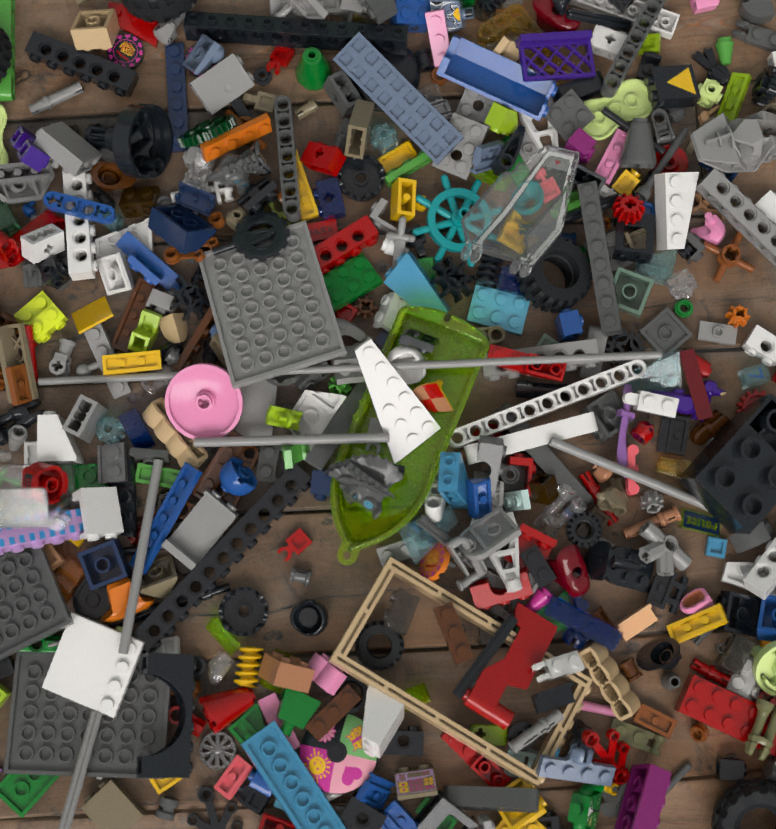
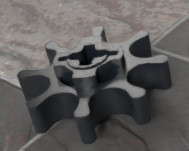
M448 256L443 261L445 267L440 262H437L432 267L439 274V277L435 276L430 283H437L443 288V292L439 295L440 298L450 293L454 297V303H458L463 299L461 292L466 297L474 293V290L469 288L467 283L472 282L475 279V275L468 276L463 271L466 265L465 261L455 266L452 262V257Z
M181 275L176 278L179 290L173 287L167 290V294L174 295L177 300L176 304L170 306L169 309L172 311L180 307L184 312L183 321L190 319L191 312L196 314L198 320L203 319L205 314L202 312V306L210 307V302L204 296V293L207 292L206 287L203 289L197 284L198 275L191 277L190 284L186 283Z

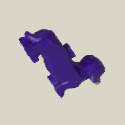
M703 381L709 403L712 396H723L726 394L725 390L718 388L715 381ZM673 389L672 392L651 391V393L678 398L677 412L680 414H691V419L698 420L691 395L684 394V390Z

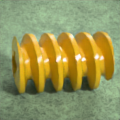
M251 646L239 648V651L243 652L244 655L237 657L242 663L236 664L241 671L235 672L240 678L235 679L234 683L239 686L258 688L253 683L259 682V679L254 677V675L259 673V670L255 669V667L261 666L257 659L263 658V655L258 653V651H263V648Z

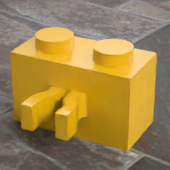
M399 177L391 185V221L399 222V218L404 216L406 223H408L415 217V209L421 212L426 209L425 206L420 205L416 201L417 180Z

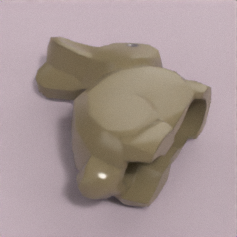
M610 477L608 479L610 487L601 490L596 495L597 506L601 511H609L616 516H620L627 512L626 502L629 500V496L623 487L622 478Z

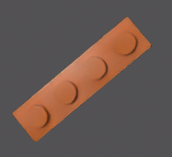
M265 113L225 132V134L219 135L217 138L200 144L203 159L207 163L272 132L270 117Z

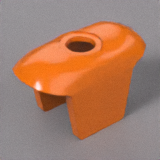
M128 577L106 585L110 609L102 616L101 621L113 623L124 619L131 585ZM139 595L135 614L150 608L155 598L141 597Z

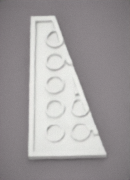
M369 337L356 347L354 351L383 433H389L390 442H387L393 462L396 464L441 428Z

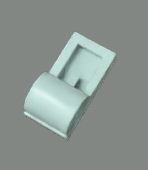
M528 489L504 493L503 506L505 512L531 509Z

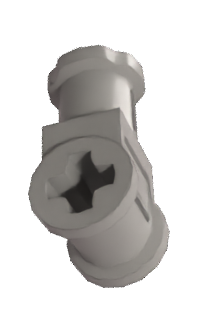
M60 338L58 353L55 352L53 360L50 361L49 370L56 377H67L71 371L72 359L70 357L77 343Z

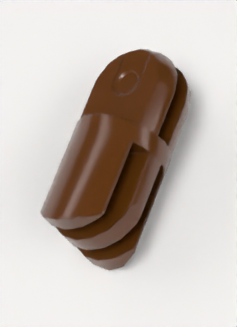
M715 409L712 412L713 417L704 419L691 431V441L696 445L705 444L723 429L730 419Z

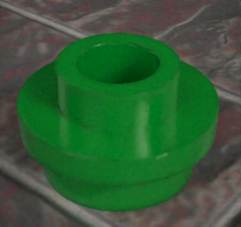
M680 299L674 305V312L681 318L689 317L693 312V304L687 299ZM680 306H685L686 311H681Z

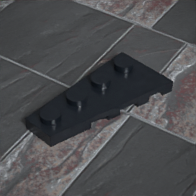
M127 458L128 482L109 484V487L117 488L124 532L119 535L137 538L135 459Z

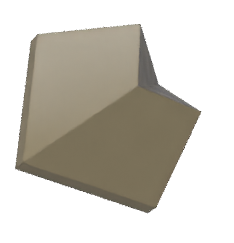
M171 553L154 559L147 574L142 575L140 593L165 599L170 594L178 580L174 557Z

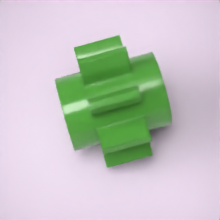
M335 376L330 378L331 380L327 383L330 393L346 396L349 394L348 392L352 389L350 387L351 383L337 385Z

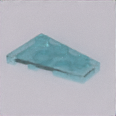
M677 350L665 358L655 360L656 362L646 366V372L639 379L626 383L632 385L633 393L640 390L651 392L653 390L669 391L682 389L680 352ZM640 368L633 370V372L640 374Z
M451 505L445 507L442 519L439 522H434L446 533L458 523ZM416 520L398 528L414 564H417L439 542L416 523Z

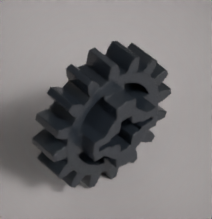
M769 65L768 68H764L763 73L757 76L752 89L753 104L765 107V104L768 105L769 100L776 96L775 66Z
M624 328V334L609 336L611 341L606 342V346L609 348L605 349V353H614V351L616 353L624 352L623 347L626 344L628 352L645 351L647 347L642 346L645 340L638 339L640 337L639 333L635 336L633 335L634 330L627 333L626 328ZM620 338H625V340L622 342H616V340ZM612 361L610 365L612 366L616 363L617 366H620L630 361Z

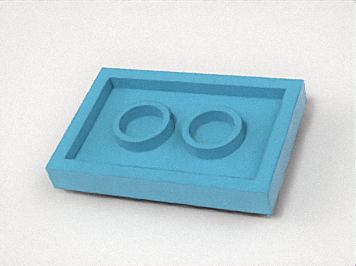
M476 284L466 322L485 327L500 326L505 332L521 336L530 300L527 301L523 296Z

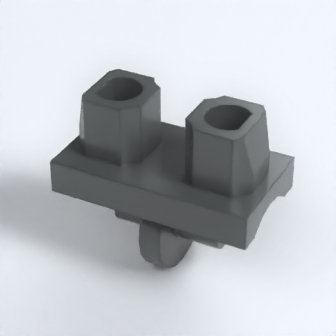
M27 259L22 261L21 268L23 271L24 288L44 286L38 267L42 261L35 264Z

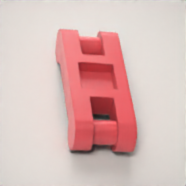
M632 444L627 447V468L639 472L638 465H635V455L639 453V448L637 445ZM624 478L625 490L628 496L637 494L640 488L636 481Z

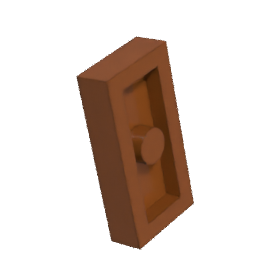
M25 363L5 367L12 405L31 402L32 396Z
M640 703L641 706L635 713L632 721L670 739L677 720Z

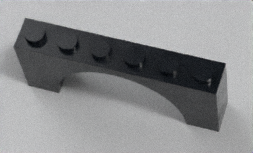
M142 654L141 674L153 676L161 680L172 690L179 706V723L173 738L164 748L154 754L137 757L136 778H190L193 769L192 762L190 761V755L193 752L191 732L194 730L192 712L195 709L193 692L196 687V682L193 680L194 671L196 670L194 654Z

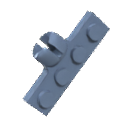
M573 743L566 757L543 754L540 756L536 769L538 777L611 787L616 767L612 764L592 762L594 751L585 744L581 743L578 747L579 743Z

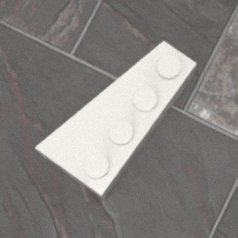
M671 172L654 175L657 251L685 249L699 172Z

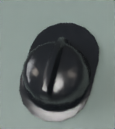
M666 638L645 645L636 656L638 666L646 671L657 669L671 670L682 659L680 645L674 638Z

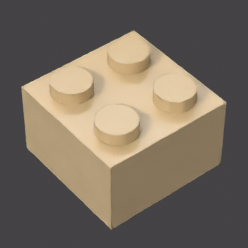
M115 8L78 12L70 29L76 50H107L113 47L120 30Z

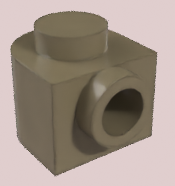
M240 207L231 210L225 217V223L236 232L235 227L237 223H241L247 213Z

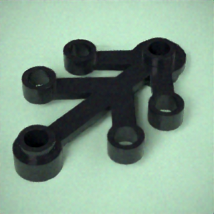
M204 786L200 789L198 798L201 802L205 803L211 824L200 819L197 813H191L187 818V823L200 829H225L232 814L237 811L238 805L234 801L228 802L219 822L213 803L215 791L210 786ZM206 790L211 794L208 798L203 794ZM229 804H233L235 806L234 811H230L228 809ZM191 816H195L197 818L196 823H192L190 821ZM234 821L231 825V829H234V824H239L241 829H243L241 821Z

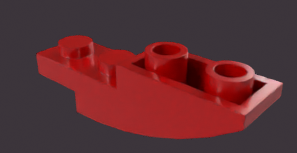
M493 344L489 345L487 358L540 356ZM567 363L503 365L497 367L516 373L562 382Z
M445 732L440 735L490 787H504L511 780L493 761Z

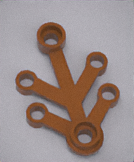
M213 212L208 218L209 224L216 229H221L225 225V218L222 213ZM211 237L202 247H209L212 250V248L220 246V242L216 237ZM171 246L164 252V260L170 265L178 263L181 259L194 258L197 262L205 259L202 249L182 254Z

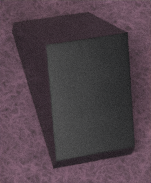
M575 162L571 182L578 185L597 181L599 191H601L607 179Z

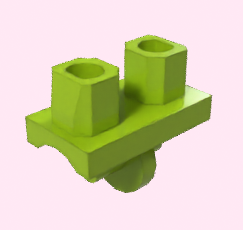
M269 405L265 415V424L298 431L299 421L303 412Z

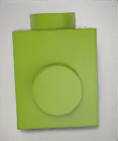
M659 33L648 34L638 55H643L644 52L660 54L661 35Z

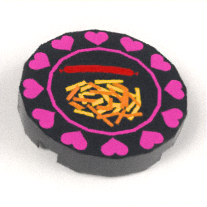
M132 34L117 35L113 47L107 49L109 61L132 70L142 63L145 55L142 42Z

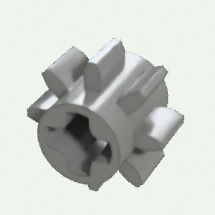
M647 490L640 496L641 501L639 503L641 509H646L647 513H657L664 507L662 503L664 502L663 495L658 494L657 490Z

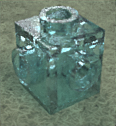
M387 122L383 125L378 124L371 131L370 143L383 156L398 146L399 141L396 138L398 135L392 126L389 127Z
M107 416L96 425L98 429L96 435L100 442L103 441L106 444L119 443L122 438L126 437L123 432L125 427L122 421H118L115 417ZM112 427L111 432L107 433L106 429Z

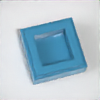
M707 536L704 555L725 559L728 540Z

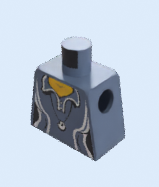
M430 0L431 11L444 9L448 34L465 29V20L475 18L474 8H463L462 1Z

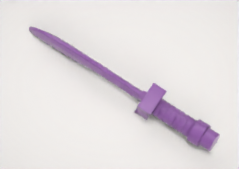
M624 385L623 395L629 392L633 393L632 385ZM623 402V409H618L616 416L621 417L617 444V463L627 467L626 432L628 420H634L635 413L630 412L631 405Z

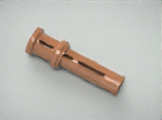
M672 505L670 509L663 512L659 511L651 518L623 528L622 532L625 539L629 540L640 535L638 531L646 521L650 520L657 527L664 528L671 522L681 521V515L676 505Z

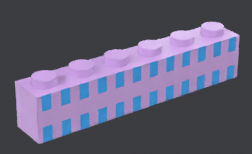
M81 509L6 522L50 524L47 527H0V556L5 552L12 551L13 553H18L30 547L38 549L43 547L44 544L49 543L57 545L69 539H72V541L81 540L80 534L84 533Z

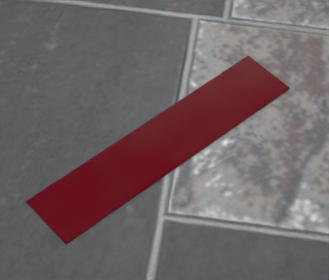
M694 348L679 352L698 421L713 417Z

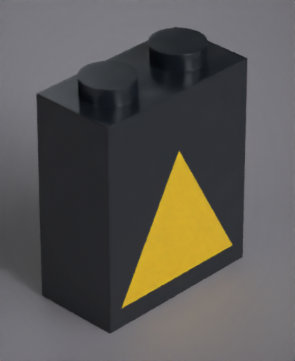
M692 65L650 67L644 76V85L647 87L648 100L651 102L652 109L694 107L701 97Z

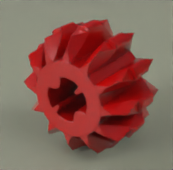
M632 192L629 196L623 193L621 197L618 196L612 206L613 217L618 218V223L624 221L625 226L628 222L634 225L636 221L639 222L645 212L644 201L639 200V195L634 197Z

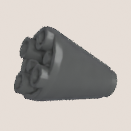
M633 118L619 158L620 167L637 168L638 164V168L655 169L657 158L648 118Z

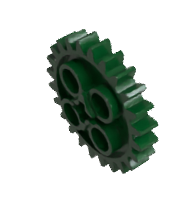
M234 115L219 116L212 120L208 119L181 134L177 140L181 148L194 147L225 134V132L234 128L237 122Z

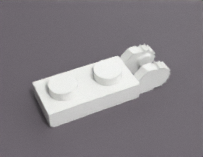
M577 650L544 660L531 667L533 671L544 669L546 674H541L536 678L538 683L559 679L585 669Z

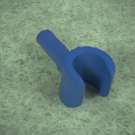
M30 201L22 208L28 218L33 217L36 213V210L33 208L36 201Z

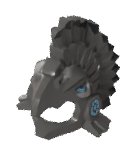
M256 139L242 154L237 153L235 149L222 155L223 158L207 180L209 182L214 181L229 186H236L238 194L242 195L250 187V174L268 176V174H272V171L268 164L258 157L260 142Z
M361 454L358 457L352 455L350 459L345 458L344 462L338 461L337 464H330L329 468L325 471V475L336 478L340 482L339 486L343 490L344 499L351 505L356 501L368 511H372L373 519L379 517L382 512V500L384 497L391 496L395 499V496L388 488L393 483L400 482L403 479V473L399 472L398 467L393 465V461H388L387 458H380L379 454L376 456Z

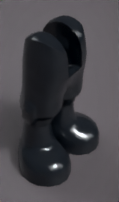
M39 399L13 406L7 413L0 415V428L15 420L12 425L0 429L1 446L8 443V431L11 427L21 425L27 430L37 422V415H44V409L31 415L28 412L41 404Z

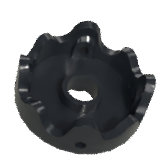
M371 155L364 156L363 160L348 157L338 173L339 188L350 200L356 202L372 200L379 195L383 188L384 168ZM364 175L367 179L364 183H358L356 177Z
M239 587L227 592L219 606L222 626L225 630L237 636H250L257 633L263 628L268 619L269 609L267 601L259 591L253 588ZM242 606H247L250 610L249 615L245 618L239 615V609Z

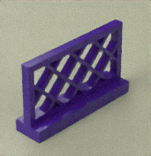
M592 30L520 34L515 41V45L519 50L523 82L594 78L596 72L591 46ZM578 46H586L587 54L585 56L576 50ZM560 47H566L571 51L567 58L558 51ZM543 48H548L553 52L549 59L540 52ZM524 49L532 50L535 56L530 60L525 56ZM572 54L581 60L577 66L569 60ZM537 55L546 62L542 68L533 62ZM554 55H557L564 61L560 67L551 61ZM584 62L589 66L590 72L584 73L578 67ZM565 63L574 69L571 74H566L561 69ZM547 64L556 70L553 75H548L543 70ZM529 65L538 71L536 76H528L527 68Z

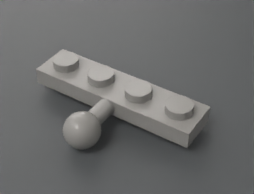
M100 323L84 332L96 362L89 365L80 364L76 369L77 376H90L93 371L99 368L103 374L102 355L116 354L103 324ZM107 382L114 399L133 392L129 382Z

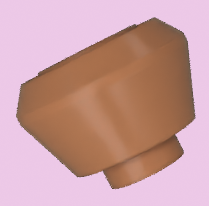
M595 464L592 466L594 470L593 475L599 483H605L613 473Z

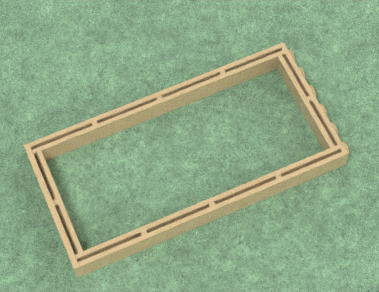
M389 557L328 662L364 684L370 685L404 704L405 709L532 786L542 784L546 778L538 777L536 774L541 754L555 756L557 749L562 747L565 742L564 735L566 731H570L574 724L573 718L575 714H578L583 707L582 700L592 690L591 683L593 680L581 672L562 677L568 682L573 681L574 685L571 690L576 702L562 706L560 712L564 716V720L551 728L531 767L529 768L347 657L348 652L393 576L441 605L452 601L457 615L492 636L502 625L399 561ZM511 631L503 643L511 646L517 633ZM546 651L542 661L555 656Z

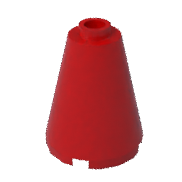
M247 687L231 689L198 698L199 704L204 706L202 712L214 734L219 733L254 705L253 700L256 699L253 690Z

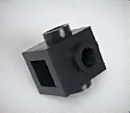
M53 255L38 266L43 283L57 290L71 279L68 274L67 264Z

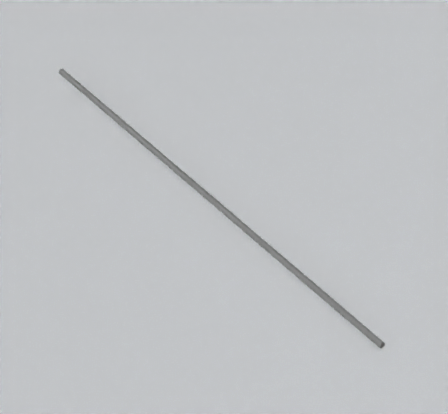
M662 351L390 362L395 370L643 360L662 359ZM359 364L320 365L304 367L282 375L362 371ZM178 372L38 378V384L61 385L172 380Z

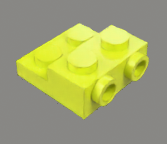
M43 290L14 314L16 318L23 321L24 325H33L34 340L38 344L47 342L52 337L51 334L56 330H61L66 325V321L69 320Z

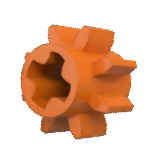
M740 304L737 307L731 305L728 309L729 312L725 315L728 318L727 324L734 326L735 329L739 325L745 327L751 317L747 315L748 308H744Z

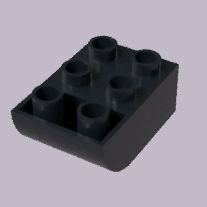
M773 394L761 397L738 413L677 478L729 533L750 534L776 505V397Z

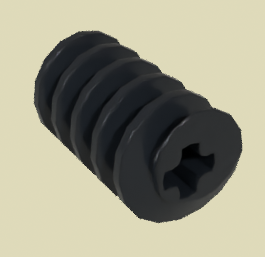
M484 246L485 252H481L483 257L479 260L481 264L477 267L478 272L475 274L476 279H474L473 283L492 288V285L498 284L493 278L500 277L495 271H501L502 268L497 266V264H503L504 261L499 257H504L505 253L497 248Z

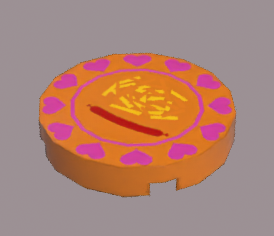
M438 542L431 544L421 557L419 564L420 575L430 581L437 580L439 578L438 575L446 571L450 561V553L447 548Z

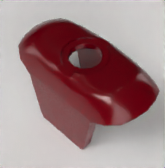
M533 0V9L537 14V26L544 32L576 31L580 26V21L567 19L566 12L564 16H561L552 3L553 0Z
M577 545L566 546L558 553L556 560H546L557 577L553 581L563 587L572 597L583 596L590 589L587 567ZM573 570H574L576 573L579 574L578 577H576V578L573 577V575H572Z

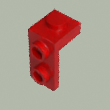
M513 453V457L507 458V465L526 466L524 490L528 489L530 497L531 490L528 483L532 480V474L536 472V463H533V458H524L525 454Z

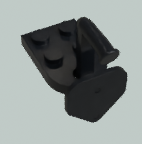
M598 541L585 555L584 562L590 579L597 581L605 579L612 585L645 593L649 592L654 561L646 564L640 560L639 550L623 546L612 547L609 542Z

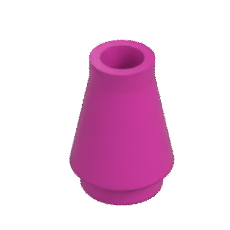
M544 586L537 588L525 607L536 612L550 603L554 596Z

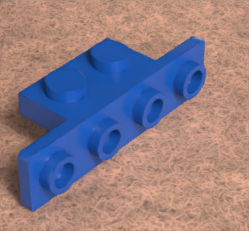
M127 231L116 243V246L128 256L129 267L136 272L142 273L144 280L151 285L154 284L156 286L159 283L166 290L172 287L179 290L176 278L180 275L131 232Z

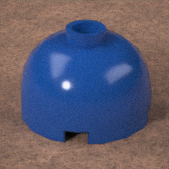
M231 457L221 467L219 472L220 486L226 493L244 496L257 487L258 481L249 467L245 469L241 465L244 462L237 457Z

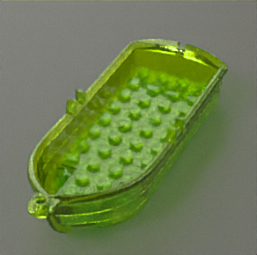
M404 306L397 313L382 349V354L387 359L390 351L400 346V336L405 334V331L410 328L440 339L438 346L432 353H422L425 361L485 358L489 348V341L475 327L455 315H452L449 322H445V311L422 306ZM481 366L426 369V375L420 382L407 384L413 390L421 384L436 382L438 379L442 380L443 385L441 389L451 404L453 411H428L441 429L396 463L397 465L405 466V473L400 482L393 483L388 488L395 496V499L391 496L383 498L382 512L379 517L373 519L372 511H368L356 501L352 505L344 499L343 490L339 486L340 482L336 478L331 477L330 503L334 523L342 539L337 553V558L341 564L352 565L356 561L361 549L375 545L394 535L420 509L439 469L441 452H446ZM367 387L363 397L358 402L359 406L356 414L352 416V423L347 434L367 433L371 417L378 419ZM387 442L380 443V458H387L388 461H393ZM367 443L342 444L335 464L338 461L344 462L345 458L350 459L352 455L358 457L361 454H372L376 456L378 455L376 453L377 446L371 445L370 450L366 451ZM347 551L351 555L349 559L344 557V553Z

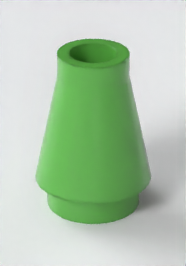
M732 37L717 39L715 46L720 65L732 64L731 59L734 45Z

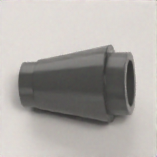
M667 671L661 676V685L665 690L673 691L681 685L679 676L673 671ZM673 678H675L674 685L671 684Z

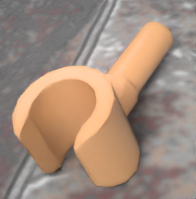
M718 104L708 111H703L698 116L700 124L702 125L710 119L709 116L716 112L720 105Z

